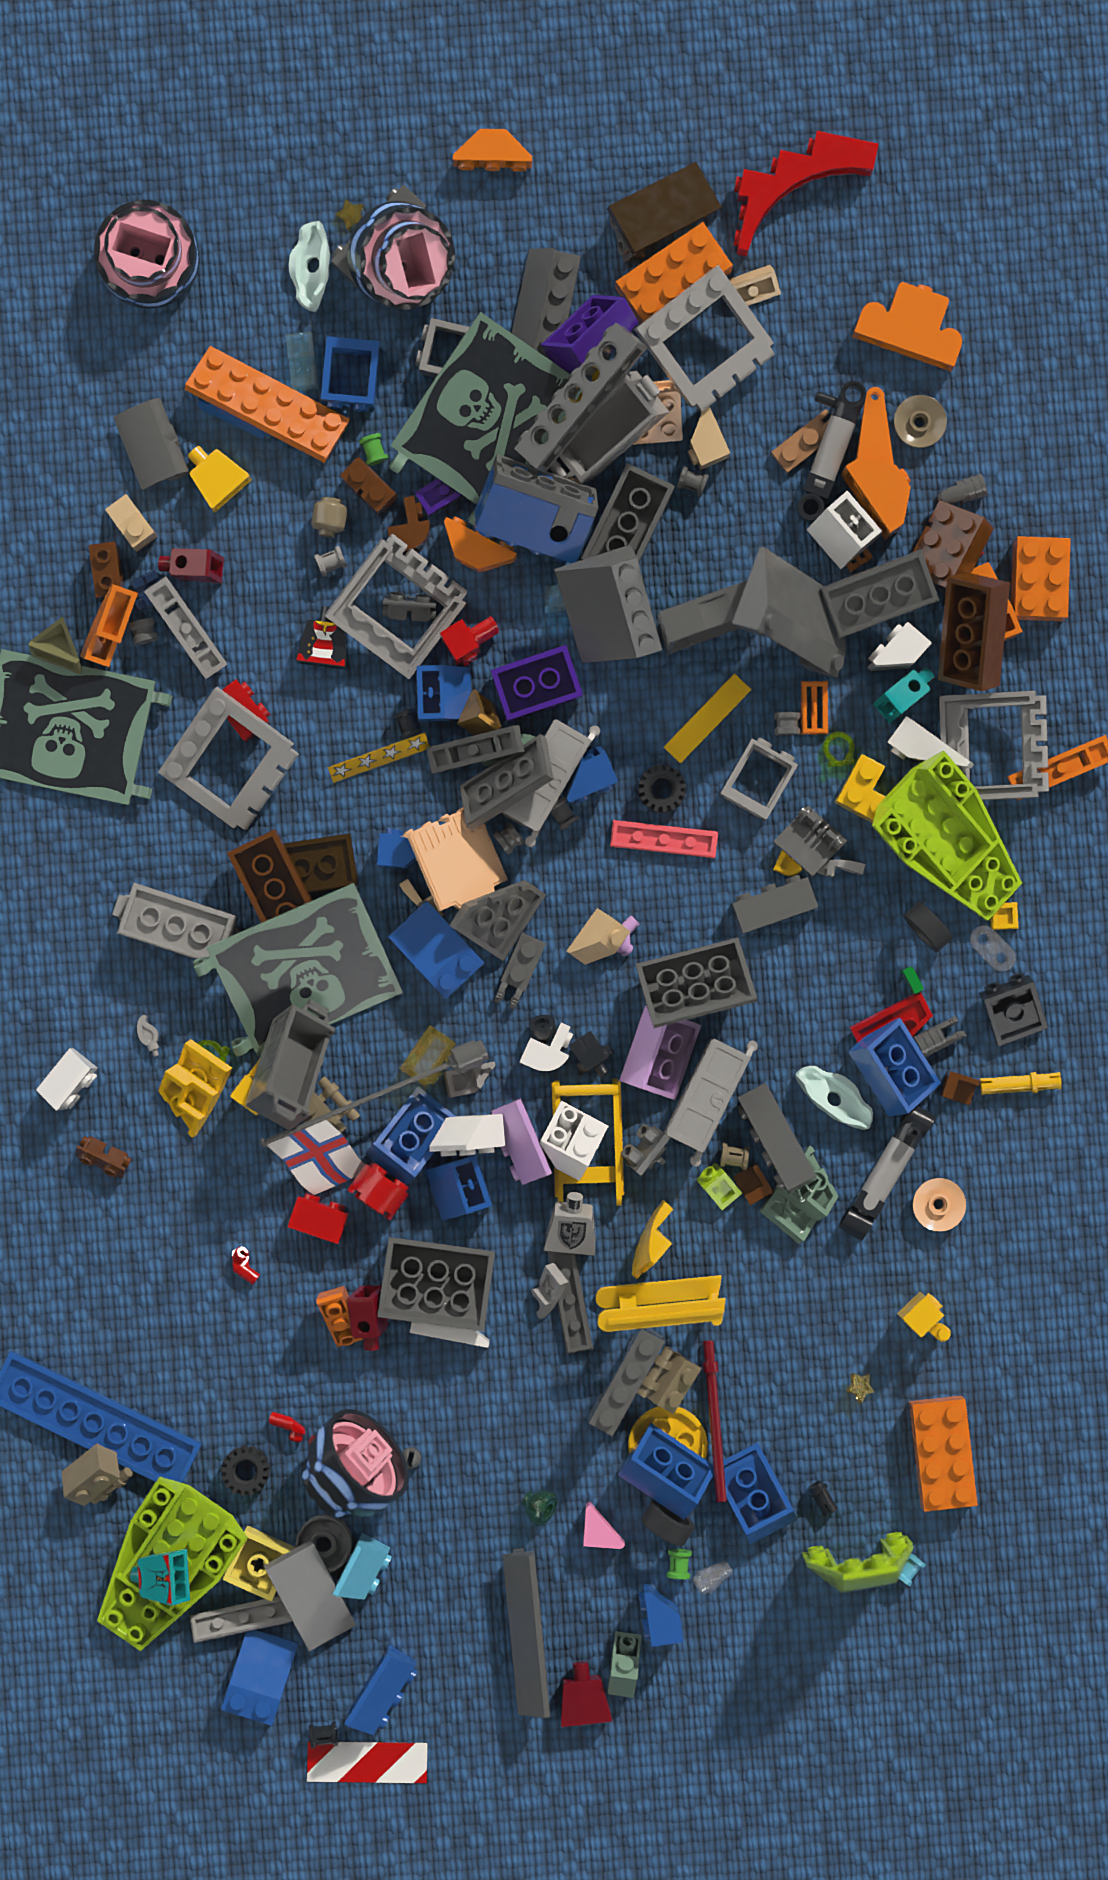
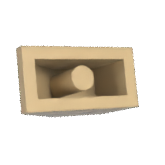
M710 406L702 412L689 447L691 450L687 451L693 466L697 464L700 470L723 461L730 456V451Z
M127 494L105 509L136 552L158 537Z
M597 908L567 952L586 965L615 954L631 931Z

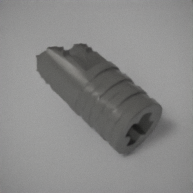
M979 473L975 476L955 481V486L944 489V491L942 490V492L940 491L937 494V501L941 500L949 504L960 501L961 504H965L974 499L977 500L980 497L987 496L988 492L983 476Z
M956 1016L913 1037L924 1057L966 1037L964 1031H958L945 1039L941 1032L958 1022Z

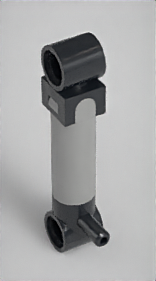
M858 381L845 383L840 390L838 398L820 391L815 396L814 400L834 409L802 491L807 494L800 499L797 505L798 515L805 521H815L824 510L822 499L827 501L866 399V388ZM848 389L858 390L860 399L856 402L848 401L845 396ZM806 501H814L817 504L818 511L815 514L808 515L804 512L803 504Z
M918 1105L908 1114L903 1115L897 1130L863 1187L857 1192L851 1202V1206L841 1219L838 1228L860 1241L865 1238L922 1138L931 1128L936 1118L935 1115Z

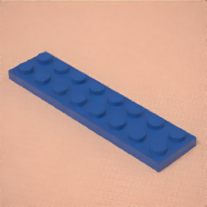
M14 1351L9 1352L0 1371V1407L87 1449L92 1448L95 1444H99L117 1452L118 1464L128 1467L132 1471L155 1482L159 1477L183 1483L202 1445L201 1442Z

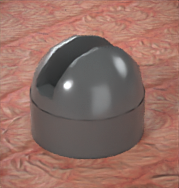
M407 1447L402 1453L406 1463L409 1452L414 1453L412 1465H407L408 1469H414L419 1466L422 1456L417 1448Z

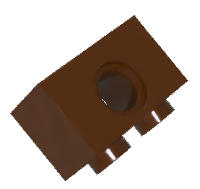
M115 541L88 545L95 596L100 602L104 600L112 584L125 588L120 550Z

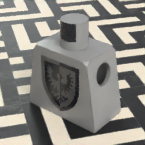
M571 1192L567 1195V1202L558 1201L555 1203L546 1231L544 1251L595 1256L596 1234L593 1206L582 1204V1194Z

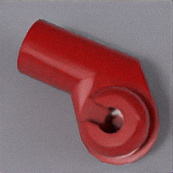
M245 1247L236 1248L232 1253L233 1271L253 1285L260 1274L249 1267L248 1250Z
M277 1412L271 1413L269 1417L270 1425L291 1431L288 1436L289 1440L298 1443L302 1442L303 1434H306L304 1426L292 1417Z

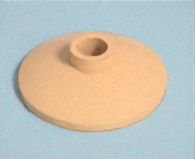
M935 1178L928 1180L917 1189L914 1195L913 1211L915 1217L924 1227L930 1230L946 1231L952 1229L962 1220L965 1214L966 1199L964 1193L957 1184L948 1179ZM937 1199L943 1202V1206L940 1209H935L933 1205Z

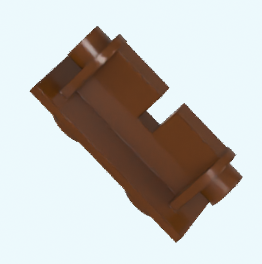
M84 1136L80 1146L77 1145L75 1156L78 1157L79 1161L88 1166L95 1165L101 1168L110 1177L116 1178L118 1176L123 1179L125 1169L129 1167L132 1158L128 1157V1153L111 1146L108 1154H105L103 1151L107 1146L106 1143L92 1136H89V1138Z

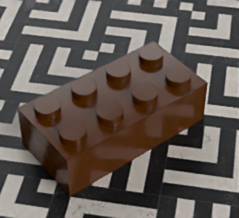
M968 572L947 577L938 680L981 692L1000 686L1010 582Z
M277 829L227 852L261 923L312 901Z

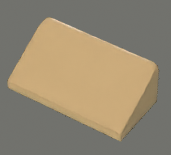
M771 265L729 279L747 306L781 294L775 270Z

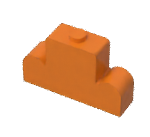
M901 282L898 285L889 312L878 302H871L864 306L852 338L950 372L955 366L962 346V337L957 330L953 328L940 330L949 299L932 292L933 289L928 286L919 284L916 287L905 282Z

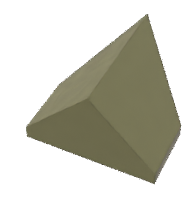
M63 616L30 641L28 646L31 656L77 674L81 673L80 660Z

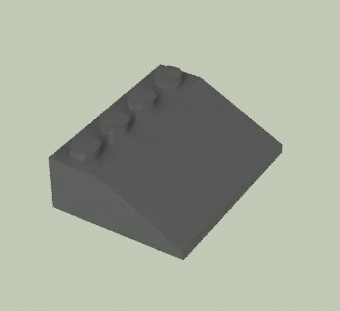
M631 545L554 569L582 663L633 659L662 650L638 560Z
M738 937L636 964L640 986L653 1028L758 1001Z
M389 1237L378 1317L484 1332L495 1251Z

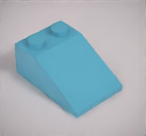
M362 1533L337 1581L333 1595L364 1600L368 1593L373 1595L380 1581L376 1579L379 1570L385 1571L392 1556L388 1555L390 1547Z

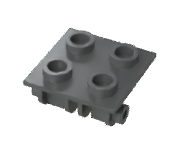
M807 806L799 811L795 820L773 842L813 877L847 842V839L813 809Z

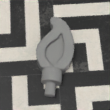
M143 1015L137 1022L138 1037L148 1047L149 1052L152 1051L154 1057L159 1055L157 1051L159 1048L157 1043L159 1032L147 1022V1016Z

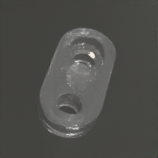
M980 926L971 932L969 938L970 945L994 970L1007 971L1014 966L1016 961L1015 952L992 928ZM981 934L987 937L985 944H980L978 941V937ZM999 953L1005 955L1006 959L1004 963H999L997 961V955Z

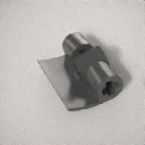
M160 398L148 400L114 416V421L142 490L163 480H176L189 473L179 447L181 446L173 425L170 424Z

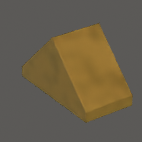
M473 689L457 724L474 736L499 730L501 725L494 703Z

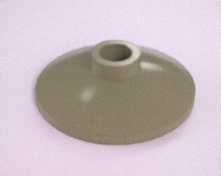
M915 395L905 399L899 405L894 415V428L898 437L907 445L916 448H924L935 444L944 434L947 425V417L942 405L934 398L926 395ZM921 419L924 422V426L921 428L916 427L914 421Z

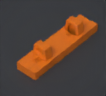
M1101 736L1048 759V768H1038V771L1040 773H1048L1049 787H1052L1108 763L1107 736ZM1022 770L1007 776L1010 785L1023 784Z

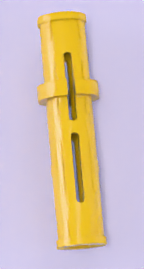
M1031 1072L1030 1075L980 1078L981 1095L1022 1091L1038 1093L1039 1090L1061 1089L1060 1072L1051 1074Z

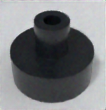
M539 1015L529 1022L531 1036L535 1039H540L543 1043L549 1042L551 1036L556 1033L555 1020L550 1015Z

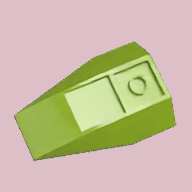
M945 751L937 753L912 768L877 805L872 826L902 862L983 919L989 920L1022 884L977 789Z
M159 1477L130 1521L97 1621L139 1651L143 1650L220 1581L248 1537L232 1514L188 1484ZM187 1549L190 1601L176 1605H167L141 1597L139 1594V1583H134L130 1579L131 1569L135 1566L138 1567V1559L154 1554Z
M902 1532L886 1534L885 1539H880L883 1554L873 1555L871 1558L863 1560V1562H860L859 1558L845 1560L843 1561L844 1563L837 1565L829 1549H824L823 1546L807 1548L808 1552L802 1553V1556L809 1569L843 1593L897 1583L913 1550V1544L907 1535H902Z

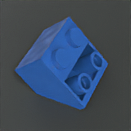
M448 665L416 666L419 722L458 721L471 693L470 667Z
M600 744L585 751L562 792L569 803L572 801L575 804L583 802L589 798V794L596 791L599 793L606 792L614 787V783L618 782L608 756Z
M386 829V833L379 834L377 866L379 868L406 870L417 861L408 838L401 837L403 836L402 830Z
M476 1154L426 1170L442 1221L492 1206Z
M643 1584V1592L638 1593L641 1613L647 1612V1618L642 1619L645 1640L650 1639L652 1647L683 1643L678 1606L650 1584Z

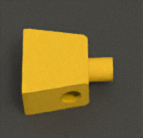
M197 446L188 454L189 459L196 465L189 474L214 513L252 480L245 470L218 449L207 455L200 446Z

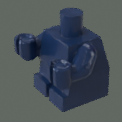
M155 569L132 580L131 584L139 597L134 603L137 611L154 607L156 613L160 616L144 592L161 580Z

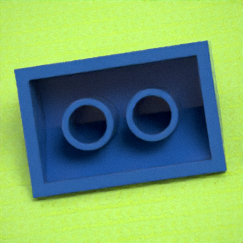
M897 1018L866 1035L848 1051L888 1116L908 1114L941 1084L901 1018Z
M650 1423L626 1458L618 1475L684 1520L698 1505L714 1474L713 1464Z
M389 1644L349 1709L344 1724L374 1735L377 1728L382 1731L390 1717L386 1714L391 1705L395 1708L397 1707L404 1695L400 1692L405 1683L410 1685L418 1672L414 1669L416 1660Z

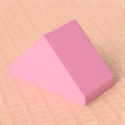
M589 1501L585 1509L583 1546L622 1549L625 1546V1541Z

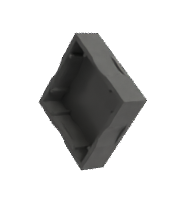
M748 580L660 611L656 628L666 655L740 629L732 624Z

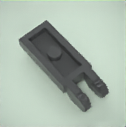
M521 934L502 976V983L494 999L495 1002L500 1003L502 1001L507 985H511L517 988L511 998L509 1008L515 1010L522 992H525L546 943L527 934Z

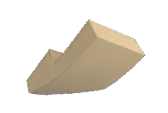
M408 879L399 884L405 894L418 907L427 900L441 916H444L442 911H438L432 896L422 901Z

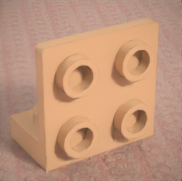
M671 380L654 381L653 383L661 391L657 397L669 410V413L634 444L672 442L683 439L681 395Z

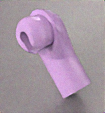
M632 916L621 924L631 931L617 950L623 956H627L633 951V946L630 944V934L640 925Z

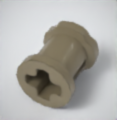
M723 1143L720 1167L731 1165L746 1170L749 1147L745 1146L744 1149L728 1147L726 1143Z

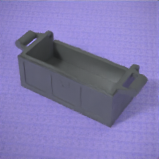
M309 999L301 1009L292 1004L272 1020L245 1106L288 1130L293 1129L307 1119L310 1114L308 1107L315 1090L321 1065L324 1061L329 1038L334 1035L336 1030L329 1025L327 1015L329 1010ZM307 1009L315 1013L316 1015L322 1017L323 1020L307 1012Z

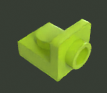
M717 1163L705 1168L696 1179L721 1210L725 1209L742 1194Z

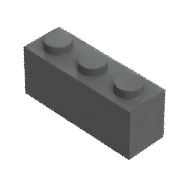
M799 874L785 879L786 885L777 888L774 883L760 888L761 894L751 896V893L748 892L735 897L737 902L732 903L731 906L741 934L818 908L808 877L801 879Z

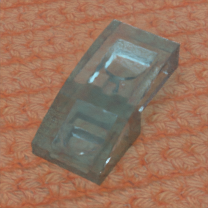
M312 331L285 334L291 388L296 391L318 389Z

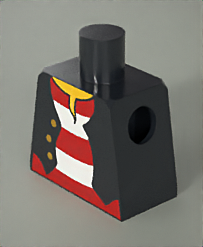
M321 606L319 621L307 620L295 661L297 664L347 670L346 632L324 616L330 607Z

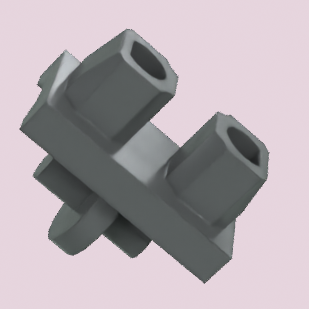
M642 1124L637 1131V1136L642 1139L637 1148L628 1144L621 1151V1155L626 1160L625 1164L641 1176L647 1168L651 1170L656 1162L662 1166L666 1162L661 1158V1155L666 1150L664 1146L670 1137L654 1125L650 1127Z

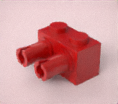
M492 616L472 628L470 626L467 627L463 619L440 632V637L457 666L462 663L464 666H467L478 659L477 654L480 653V644L497 635L499 628Z

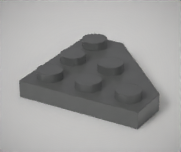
M523 880L463 903L449 926L504 961L546 894Z

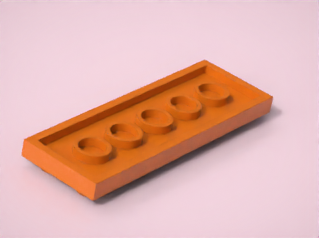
M209 346L184 390L323 463L328 459L350 421L349 418L326 408V406L212 346Z

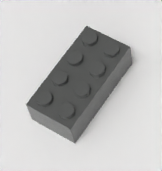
M627 463L581 560L631 545L639 564L674 492L675 486Z

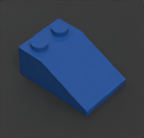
M427 900L388 935L390 940L445 999L484 964L481 958L449 926Z
M418 1086L381 1131L365 1154L407 1186L435 1152H430L429 1146L445 1119L456 1116Z
M758 1443L723 1460L727 1501L749 1544L797 1520L788 1498Z
M260 1630L246 1632L221 1710L272 1726L299 1642Z

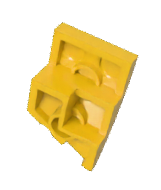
M191 1039L184 1044L178 1063L165 1071L158 1092L170 1105L175 1116H180L189 1128L187 1133L193 1138L198 1134L214 1108L228 1080L232 1067Z
M664 1200L655 1209L640 1236L632 1266V1275L636 1279L651 1268L672 1244L657 1229L673 1210Z

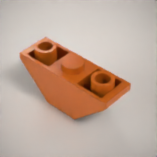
M479 129L453 154V166L463 171L474 170V167H485L487 171L511 168L515 172H524L527 168H532V155L506 129Z
M455 516L453 519L445 518L444 525L457 562L478 573L515 562L517 553L513 552L514 547L503 541L497 544L490 540V538L480 535L478 531L475 532L467 528L468 523Z
M345 1286L321 1292L316 1299L318 1308L337 1347L348 1346L362 1340V1338L352 1337L347 1304L349 1295Z

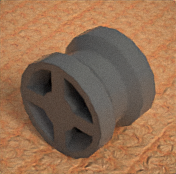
M154 618L140 619L128 624L129 630L134 635L132 639L133 645H143L159 639L158 633L153 628L155 624Z
M774 713V720L777 724V727L774 729V735H800V728L798 727L800 713Z
M510 822L505 825L503 831L493 834L508 856L513 853V849L516 846H522L525 843Z

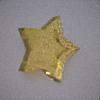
M345 199L344 208L336 213L335 216L345 222L346 229L348 230L362 218L361 212L364 204L353 205Z
M850 1373L851 1384L846 1392L854 1394L857 1402L862 1403L866 1394L874 1392L869 1384L870 1374L859 1376L855 1373Z

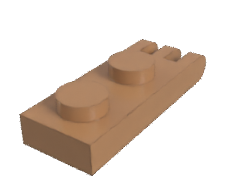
M827 409L771 452V455L786 474L819 449L829 420L826 423L822 421L830 414Z

